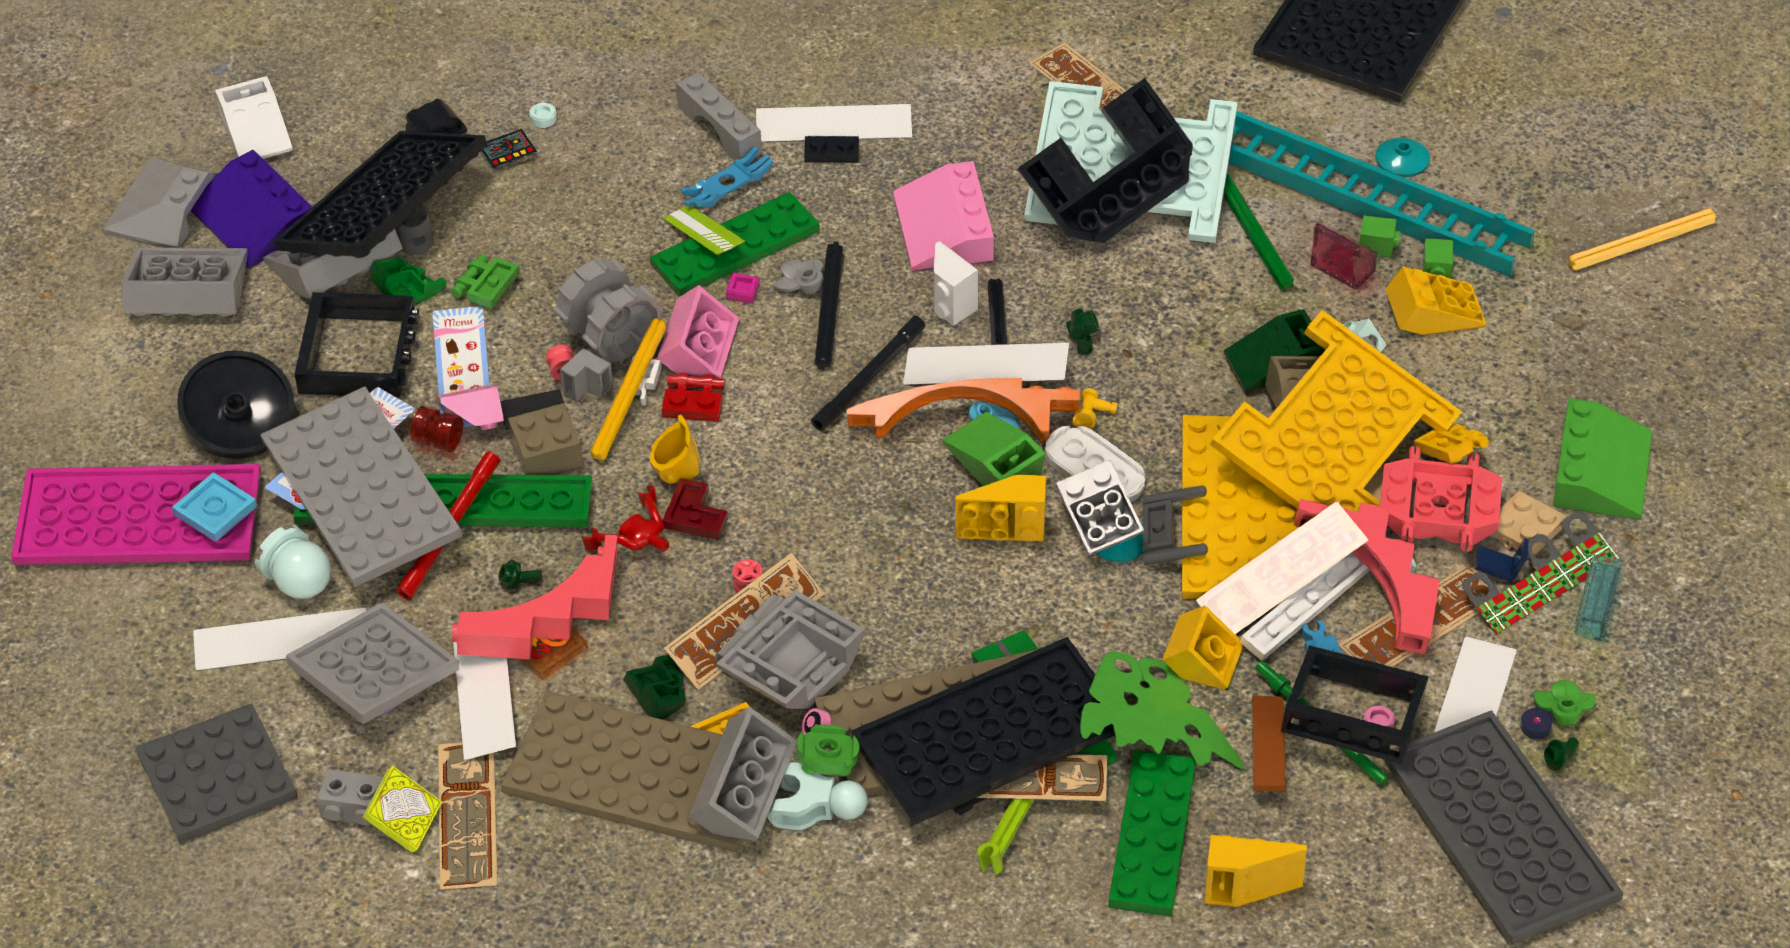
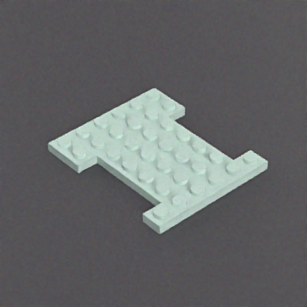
M1049 81L1036 155L1059 138H1062L1094 182L1132 154L1100 111L1103 87ZM1210 99L1207 121L1174 118L1193 144L1188 169L1190 171L1189 181L1147 212L1191 217L1188 240L1216 243L1237 113V102ZM1029 187L1024 214L1025 221L1058 225L1032 188Z

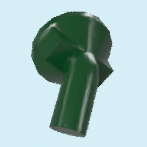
M511 559L501 566L498 579L501 581L503 588L517 589L520 583L542 581L543 575L540 569L521 571V563Z
M1574 737L1569 738L1567 742H1562L1558 739L1551 740L1544 751V758L1548 766L1552 770H1561L1566 761L1574 756L1579 746V741Z

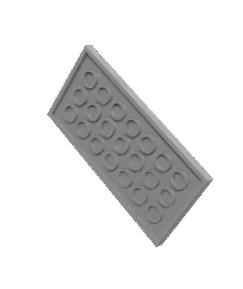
M366 387L360 388L260 434L263 444L284 474L354 587L463 537L460 527Z

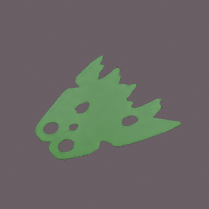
M1115 651L1108 652L1103 657L1089 690L1090 694L1100 703L1089 702L1084 705L1080 729L1084 739H1087L1092 732L1101 735L1104 727L1113 724L1116 745L1118 747H1124L1126 744H1135L1138 740H1142L1146 745L1152 746L1157 754H1160L1167 738L1175 743L1180 739L1187 744L1194 760L1199 766H1202L1204 763H1210L1211 752H1214L1241 770L1245 769L1240 757L1207 711L1187 703L1191 698L1190 689L1165 662L1151 658H1142L1138 662L1129 654ZM1115 660L1128 662L1132 667V671L1125 673L1118 670L1114 665ZM1156 666L1163 669L1167 675L1166 679L1153 677L1149 672V668ZM1140 681L1147 682L1150 687H1142ZM1124 692L1133 693L1138 698L1136 705L1127 704L1124 699ZM1189 724L1193 725L1201 734V738L1191 737L1187 734L1184 727Z

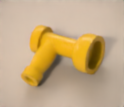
M1086 388L1081 394L1082 407L1076 410L1073 415V424L1076 427L1084 426L1092 429L1096 423V415L1092 410L1108 411L1115 414L1118 403H1110L1098 399L1099 394L1096 390Z

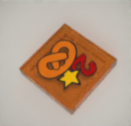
M571 627L570 639L533 638L530 659L518 660L543 680L587 649L588 641Z

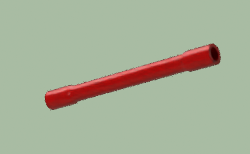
M490 451L484 454L474 469L472 477L451 507L449 512L457 524H459L483 485L488 482L501 462L496 454ZM444 546L418 558L396 589L399 596L406 600L413 598L424 581L426 573Z

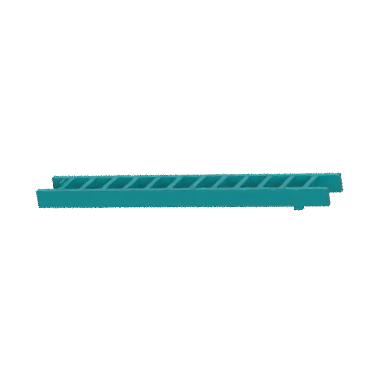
M1238 111L1236 113L1233 138L1240 132L1254 139L1246 149L1231 144L1230 164L1361 217L1366 215L1397 219L1396 231H1401V233L1425 242V238L1453 240V254L1509 277L1513 273L1515 258L1499 252L1506 241L1509 240L1529 249L1533 245L1535 230L1506 219V216L1502 213H1491ZM1262 142L1277 147L1270 158L1254 153ZM1286 151L1302 157L1294 168L1278 162ZM1310 161L1326 167L1318 178L1302 172ZM1334 171L1350 177L1343 188L1326 182ZM1358 181L1374 186V189L1367 198L1351 192ZM1383 190L1399 196L1392 208L1375 202ZM1408 200L1424 206L1416 218L1400 212ZM1432 210L1449 216L1441 228L1425 222ZM1457 220L1474 226L1466 238L1450 232ZM1482 230L1499 236L1491 248L1487 247L1486 243L1480 240L1475 242Z

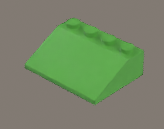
M1568 398L1553 506L1641 520L1652 430L1598 402Z

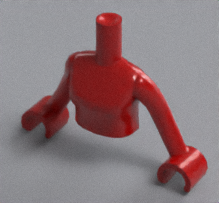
M651 484L647 485L648 493L646 494L638 492L640 503L643 507L647 508L652 520L645 519L640 514H635L620 526L619 534L598 533L596 528H592L590 530L592 537H581L585 549L588 551L597 550L602 544L601 541L605 542V535H617V544L633 551L641 550L648 545H652L662 552L667 551L669 542L659 536L662 530H664V524L655 505L658 499L654 486Z

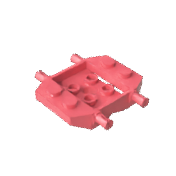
M1415 446L1409 448V458L1384 464L1380 507L1390 509L1387 526L1401 537L1400 540L1405 542L1406 537H1408L1407 542L1412 543L1413 538L1439 537L1452 543H1460L1462 551H1465L1467 544V552L1473 549L1474 544L1498 531L1502 477L1479 467V454L1475 453L1474 461L1473 453L1468 454L1467 465L1420 460L1421 448L1417 446L1416 454H1414ZM1412 482H1416L1413 518H1410ZM1466 488L1471 489L1468 524H1464ZM1434 504H1443L1446 507L1439 508L1434 506Z

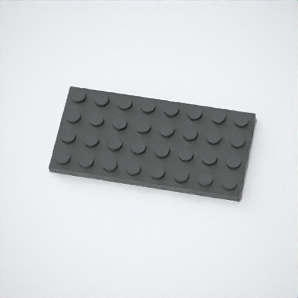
M1492 710L1409 742L1402 764L1383 759L1510 945L1622 900L1623 891ZM1398 746V747H1395V748H1393V749H1391V750H1395V751H1398V752H1399V746Z

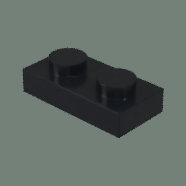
M805 136L804 162L859 163V136Z

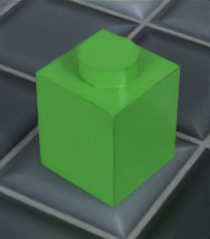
M1363 215L1358 254L1392 258L1393 247L1399 248L1401 231L1395 230L1397 219Z
M1425 238L1423 272L1442 275L1451 279L1453 240Z

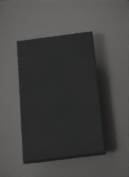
M560 389L500 401L505 429H509L508 418L564 403Z

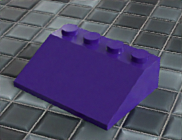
M252 149L230 161L206 186L191 212L227 248H247L246 267L250 268L263 261L262 257L277 250L274 240L309 211L312 206Z

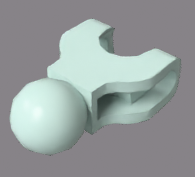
M789 762L780 786L786 791L797 794L790 798L775 799L767 817L773 826L791 830H803L811 827L817 821L832 820L833 813L838 818L845 820L855 819L864 813L868 803V795L857 782L847 780L835 785L834 777H825L819 773L808 774L802 770V763Z

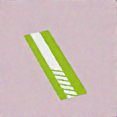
M685 206L663 217L664 220L717 255L745 242L694 207Z

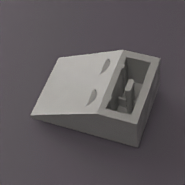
M1111 460L1056 482L1064 507L1089 556L1144 533Z

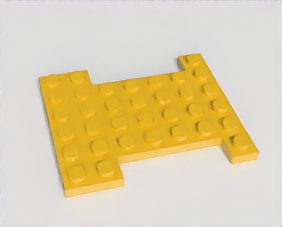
M1321 310L1306 328L1304 334L1325 349L1324 353L1269 418L1244 401L1214 436L1210 445L1296 509H1298L1300 499L1316 501L1329 506L1337 501L1341 507L1358 512L1360 503L1374 504L1380 507V500L1364 488L1416 423L1421 419L1435 430L1447 432L1459 418L1462 411L1332 316Z

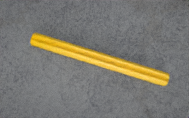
M1707 208L1572 254L1569 256L1568 264L1574 271L1714 224L1716 214L1711 208Z
M657 318L651 320L590 450L592 458L600 461L606 459L666 330L663 320Z

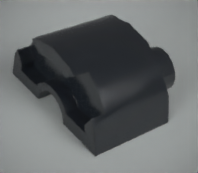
M435 99L418 109H412L406 116L407 124L405 131L451 134L467 132V128L462 120L441 99Z

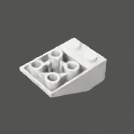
M267 76L215 90L219 113L237 157L252 149L263 159L293 151L274 91Z

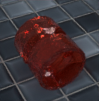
M421 406L412 420L410 428L411 440L427 446L433 444L434 448L453 452L462 436L463 419L447 412L441 414L437 409Z

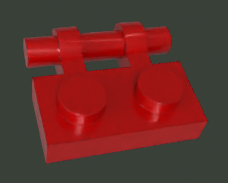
M681 372L679 375L668 374L667 386H677V389H665L661 409L662 417L678 418V415H682L684 419L719 421L723 395L719 392H713V389L724 390V378H714V375L705 374L704 377L689 376V373ZM688 387L703 388V391L688 390Z

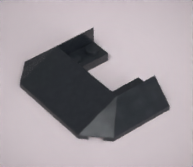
M1145 78L1100 110L1132 155L1094 182L1062 138H1059L1017 168L1065 236L1105 243L1189 181L1190 171L1188 169L1193 144Z

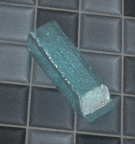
M1593 555L1576 618L1574 631L1576 636L1598 641L1604 640L1623 560Z

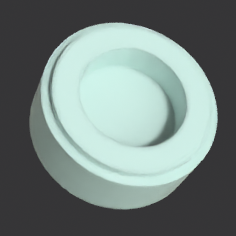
M538 103L531 107L529 111L531 124L538 128L550 127L557 120L556 109L549 103Z

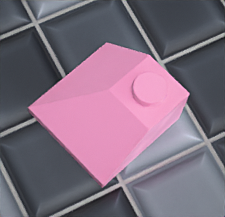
M493 384L436 395L439 403L474 426H480L481 430L498 427L497 422L504 421L498 388Z

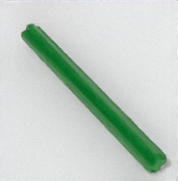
M1227 173L1223 194L1225 200L1278 286L1282 290L1292 288L1294 286L1293 276L1234 181Z

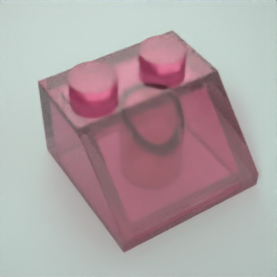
M1317 223L1314 226L1311 266L1357 290L1375 273L1378 252L1332 227Z

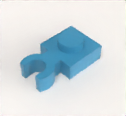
M1321 620L1317 622V631H1311L1307 624H1303L1302 637L1305 640V652L1307 653L1308 647L1311 645L1342 654L1334 635L1325 636L1326 626ZM1314 665L1313 668L1320 669V666Z

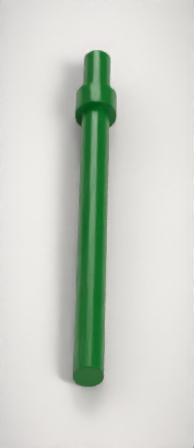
M1260 661L1256 665L1255 670L1270 683L1269 687L1277 695H1283L1288 700L1293 689L1291 682L1283 674H1277L1267 663ZM1301 697L1299 703L1312 706L1303 697ZM1340 748L1379 786H1383L1388 782L1389 777L1367 756Z

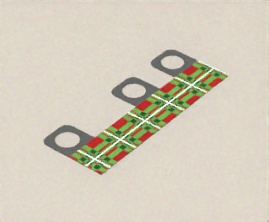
M1577 511L1565 518L1561 523L1564 531L1576 545L1575 548L1561 555L1546 535H1537L1528 542V557L1538 570L1500 593L1484 572H1477L1462 582L1463 590L1496 634L1619 559L1584 512ZM1574 519L1583 520L1588 526L1587 534L1584 536L1573 534L1570 529L1571 521ZM1543 542L1549 547L1550 555L1547 559L1542 560L1534 556L1532 552L1534 543ZM1476 579L1483 580L1488 585V594L1484 597L1475 596L1470 589L1471 582Z

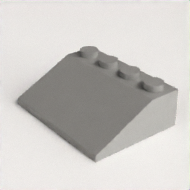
M394 229L386 236L384 241L378 243L367 256L362 258L343 255L335 257L329 254L312 255L311 253L302 252L290 253L277 250L262 258L298 295L311 299L313 292L326 293L325 291L333 286H342L353 275L370 271L373 261L394 257V253L403 248Z
M137 248L121 281L124 313H133L135 316L147 314H161L163 316H173L176 314H189L190 316L217 314L221 317L236 314L241 302L248 255L247 248Z

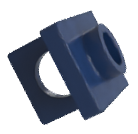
M1523 539L1513 557L1480 545L1476 553L1475 569L1513 583L1527 560L1529 539Z

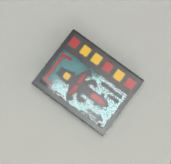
M522 129L487 141L488 145L480 151L482 157L491 168L516 161L521 157L537 152Z

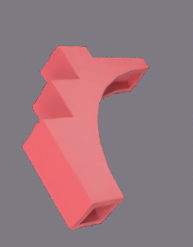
M1300 499L1294 526L1301 527L1328 508L1329 505ZM1360 503L1358 512L1342 507L1369 540L1351 553L1373 573L1385 591L1395 622V648L1425 655L1431 638L1440 579L1431 578L1424 574L1410 573L1415 544L1404 542L1400 539L1385 538L1390 509Z

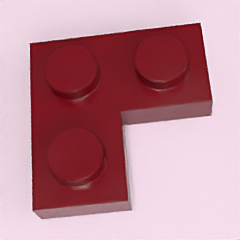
M680 478L662 521L664 529L719 540L728 520V511L703 506L709 493V485L707 483Z

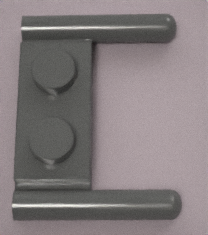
M1204 485L1143 496L1144 565L1196 557L1208 553V547L1205 543L1175 548L1173 502L1205 497L1207 489Z

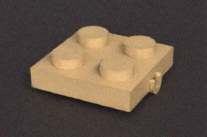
M1518 491L1500 508L1498 531L1490 536L1500 540L1504 548L1510 549L1513 547L1517 550L1524 538L1531 540L1539 534H1544L1551 540L1563 529L1561 523L1568 516ZM1543 542L1534 543L1532 546L1533 554L1536 555L1546 544Z

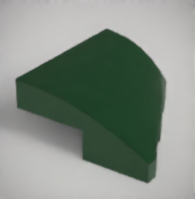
M669 654L655 657L652 666L626 672L623 680L648 716L663 720L684 706L686 701L685 691L681 686L684 681L683 673L679 672V666Z

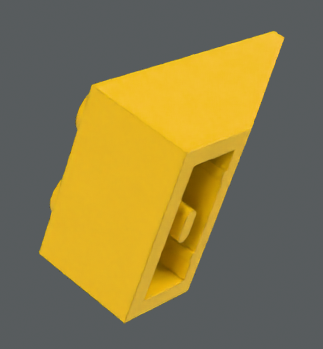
M1403 266L1385 289L1398 327L1401 330L1425 335L1479 328L1486 325L1474 288L1468 282L1457 281L1442 275H1435L1423 272L1420 269Z
M1014 475L957 495L955 497V538L1044 542L1046 476Z
M1211 835L1204 904L1238 907L1303 887L1307 845L1294 842L1265 841L1258 838L1246 839L1229 835Z

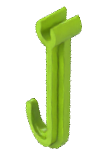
M1021 798L1011 800L989 842L983 843L977 849L982 873L986 871L987 866L992 864L994 875L1001 873L1004 867L1002 857L1034 799Z

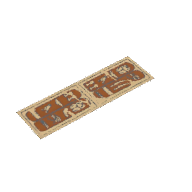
M1065 42L1029 62V64L1051 81L1103 87L1100 109L1126 91Z
M1469 564L1439 582L1429 644L1480 613L1462 588V582L1477 573ZM1476 579L1470 584L1471 592L1475 596L1484 597L1488 594V585L1483 580ZM1392 611L1338 644L1349 656L1391 667L1415 653L1395 648L1396 628Z

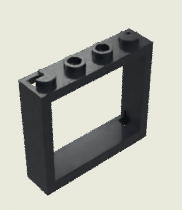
M313 292L294 374L298 394L347 395L363 387H366L368 392L371 393L378 387L394 397H400L402 386L407 384V369L405 368L406 365L411 364V348L409 347L415 343V328L413 327L414 324L419 323V310H415L413 296ZM325 319L402 321L392 373L314 371Z
M1309 645L1285 707L1281 732L1402 764L1423 704L1429 677ZM1313 666H1320V669L1313 668ZM1314 675L1410 701L1401 730L1299 703L1309 676ZM1292 718L1298 719L1299 725L1291 723ZM1391 745L1399 746V752L1391 750Z

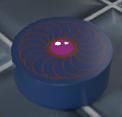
M1531 708L1523 713L1520 727L1526 736L1533 739H1541L1550 734L1553 720L1547 711L1540 708Z

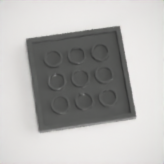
M252 703L136 747L137 755L179 844L297 798L296 790Z

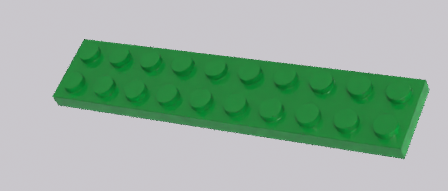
M473 474L424 475L448 511H450ZM492 475L488 482L483 485L458 526L588 527L593 484L592 475ZM295 506L293 516L295 524L315 525L306 510H301Z

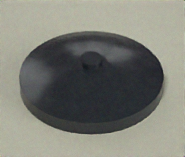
M224 351L202 359L185 375L178 392V417L189 439L204 451L228 459L249 458L268 451L262 442L260 434L293 419L294 395L286 375L272 361L252 352Z

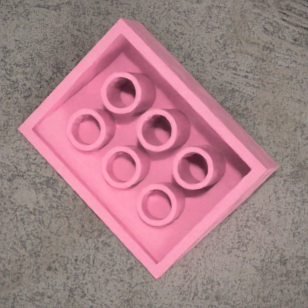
M974 161L946 164L893 191L912 271L934 268L935 244L939 241L969 264L994 261V236Z

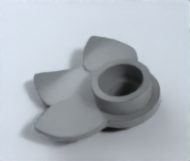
M814 258L805 263L799 260L784 262L780 267L784 276L773 284V288L784 292H791L801 288L804 293H814L820 290L823 285V263Z

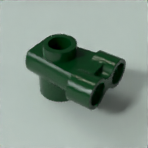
M1076 309L1072 311L1071 320L1066 322V326L1071 338L1077 342L1078 352L1082 355H1089L1093 351V341H1091L1090 334L1100 330L1099 323L1092 309L1086 312L1083 309Z

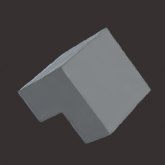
M584 348L560 369L563 394L575 401H578L587 391L603 398L613 388L611 363Z

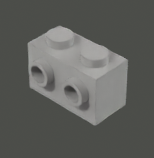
M327 769L317 797L320 817L331 821L341 820L361 825H372L362 816L383 777Z

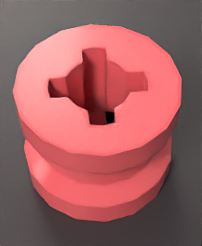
M557 345L552 347L546 354V361L550 366L551 376L556 380L561 381L560 369L574 357V352L570 346Z
M745 559L734 565L732 573L735 592L738 593L762 575V567L757 561Z

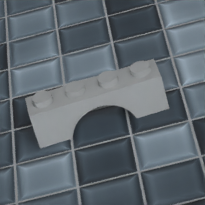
M696 73L676 83L678 107L692 121L701 117L706 118L717 131L724 151L734 160L745 157L753 147L758 148L756 157L762 154L761 130L700 73Z

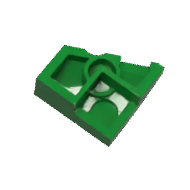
M398 256L373 261L370 280L384 295L413 296L414 305L441 292L446 288L447 283L443 278L434 281L426 277V270L410 265L408 261Z

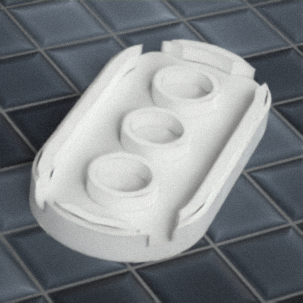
M1063 426L1054 430L1049 435L1045 447L1046 460L1051 467L1066 478L1111 460L1130 502H1134L1143 494L1145 489V473L1142 466L1092 429L1084 426H1077V428Z

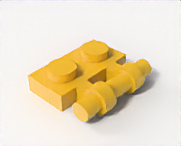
M1460 424L1452 425L1447 432L1434 429L1413 440L1415 448L1417 446L1421 448V453L1447 463H1457L1464 456L1473 452V448H1486L1489 444L1488 437L1484 436L1482 432L1474 429L1469 431L1466 426Z

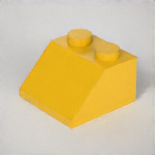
M1204 605L1179 615L1162 660L1184 680L1224 690L1229 686L1243 645L1240 643L1241 639Z

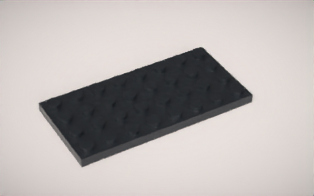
M399 131L276 238L274 244L277 251L311 253L312 255L329 254L335 257L343 255L362 258L367 256L378 243L386 239L389 233L401 226L402 222L410 214L415 213L420 205L432 198L433 194L440 187L446 185L451 177L463 170L464 166L471 159L479 155V152L488 145L485 135Z
M1065 637L851 730L852 740L853 735L857 738L860 752L911 827L1115 736L1113 724L1104 727L1101 735L1092 732L1087 739L1082 737L1080 723L1084 705L1089 702H1100L1089 692L1095 673L1071 640Z

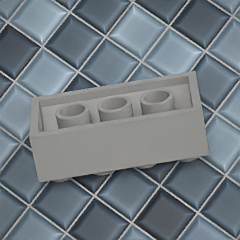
M751 707L730 718L688 817L713 834L753 841L757 840L797 740Z

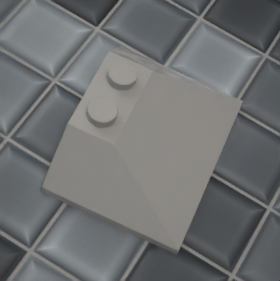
M150 157L103 227V233L163 248H180L190 233L187 215L206 186L218 173Z
M794 590L716 663V666L785 708L809 710L815 704L817 697L824 696L848 673L865 635V629Z

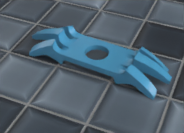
M753 147L745 157L735 159L733 165L707 180L701 179L692 187L681 188L680 191L683 195L694 197L684 201V204L689 207H713L719 199L750 181L756 180L758 182L773 165V161L766 154L760 160L750 165L758 153V148ZM724 177H731L735 180L731 185H722L719 181Z

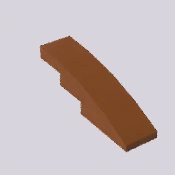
M1252 695L1253 791L1285 792V733L1281 732L1284 717L1283 697Z

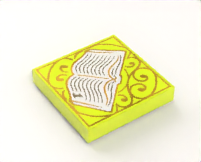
M392 766L387 769L362 818L413 853L420 846L442 801Z

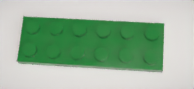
M788 192L720 224L745 242L717 255L693 238H689L650 256V265L680 297L698 285L701 287L819 232L820 223L791 192Z
M1134 750L1108 908L1172 916L1196 761L1193 757Z

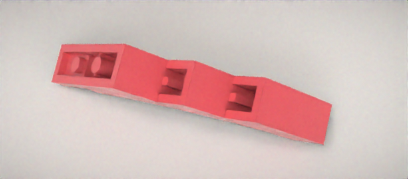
M605 535L604 547H598V555H586L580 566L569 578L537 599L500 610L460 612L458 624H453L451 637L452 642H457V655L530 659L533 638L570 639L573 618L609 620L617 563V535Z

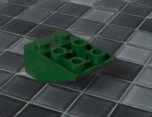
M1305 309L1278 315L1224 350V355L1245 392L1265 387L1271 356H1321L1324 353L1325 349L1304 334L1306 328L1312 322Z

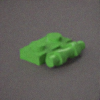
M480 254L477 259H473L468 264L465 274L460 275L456 279L451 294L455 298H460L463 293H467L468 301L492 309L520 274L519 265L497 257L488 264L487 256Z

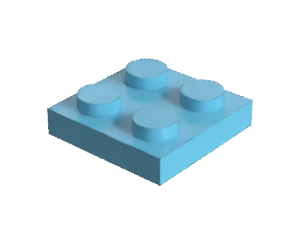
M213 472L172 506L174 516L216 542L257 507V503L254 497Z

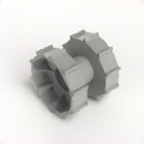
M595 256L592 261L578 269L575 267L573 269L574 272L565 281L563 286L558 288L557 305L553 308V311L563 319L561 323L573 335L577 333L585 334L582 336V339L592 347L590 351L594 355L605 361L622 364L623 360L636 354L651 320L654 318L660 320V314L664 310L654 301L656 297L644 285H641L639 288L633 286L634 282L625 274L627 270L615 258L607 260L599 259Z

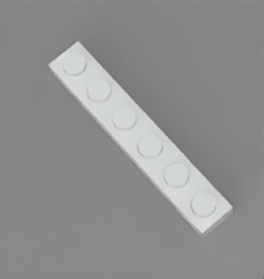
M1350 553L1286 598L1244 633L1240 643L1261 661L1265 660L1303 627V624L1309 623L1370 570L1354 554Z

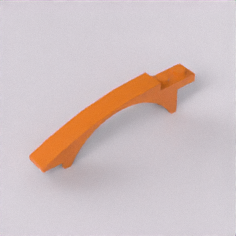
M1022 378L968 379L920 386L869 400L847 409L848 426L875 427L876 438H885L901 419L920 407L941 400L976 399L995 404L1016 415L1033 431L1040 443H1046L1049 438L1050 412H1075L1078 410L1080 390H1073L1070 387L1045 389L1041 386H1031L1029 388H1022Z

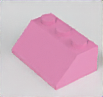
M700 285L696 286L677 298L657 359L677 375L681 372L689 373V376L704 377L705 374L714 375V378H721L739 317Z

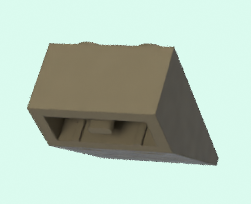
M1320 356L1270 357L1265 387L1276 408Z

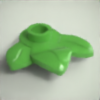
M1569 680L1556 681L1552 685V691H1535L1533 696L1537 706L1551 711L1554 720L1562 725L1577 723L1582 716V712L1594 708L1596 704L1594 694L1580 693L1576 683Z

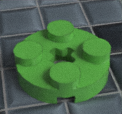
M827 724L811 727V731L805 735L803 731L797 739L796 756L802 763V770L808 774L819 773L847 776L858 761L859 742L854 735L853 740L847 736L846 730L842 727Z

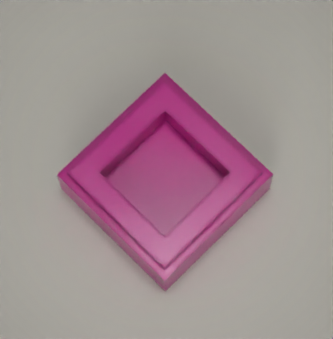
M732 273L725 292L726 299L753 304L760 285V277Z

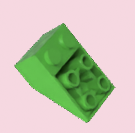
M988 412L981 414L942 440L945 447L982 486L1014 475H1039L1042 473L1046 453L1027 433Z

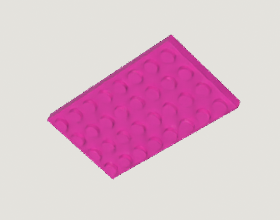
M260 464L27 469L11 556L13 565L251 560L257 507L215 542L174 516L172 506L213 472L254 497L258 504L261 479Z

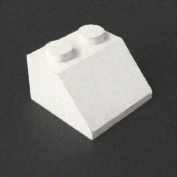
M939 241L935 244L934 312L939 318L945 319L954 326L978 310V270Z

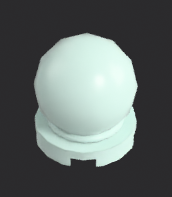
M292 525V528L287 530L282 527L276 529L261 544L260 548L263 552L260 560L255 559L256 569L267 579L274 580L278 589L284 594L295 599H309L322 592L329 583L331 564L328 555L324 549L309 541L308 535L296 525Z

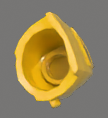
M678 415L679 421L667 428L651 447V467L661 480L670 484L679 483L680 478L691 480L699 474L700 456L697 444L682 415Z

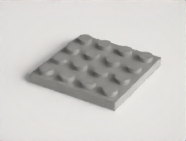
M384 603L376 605L286 655V662L290 668L362 724L367 723L459 670L458 659Z

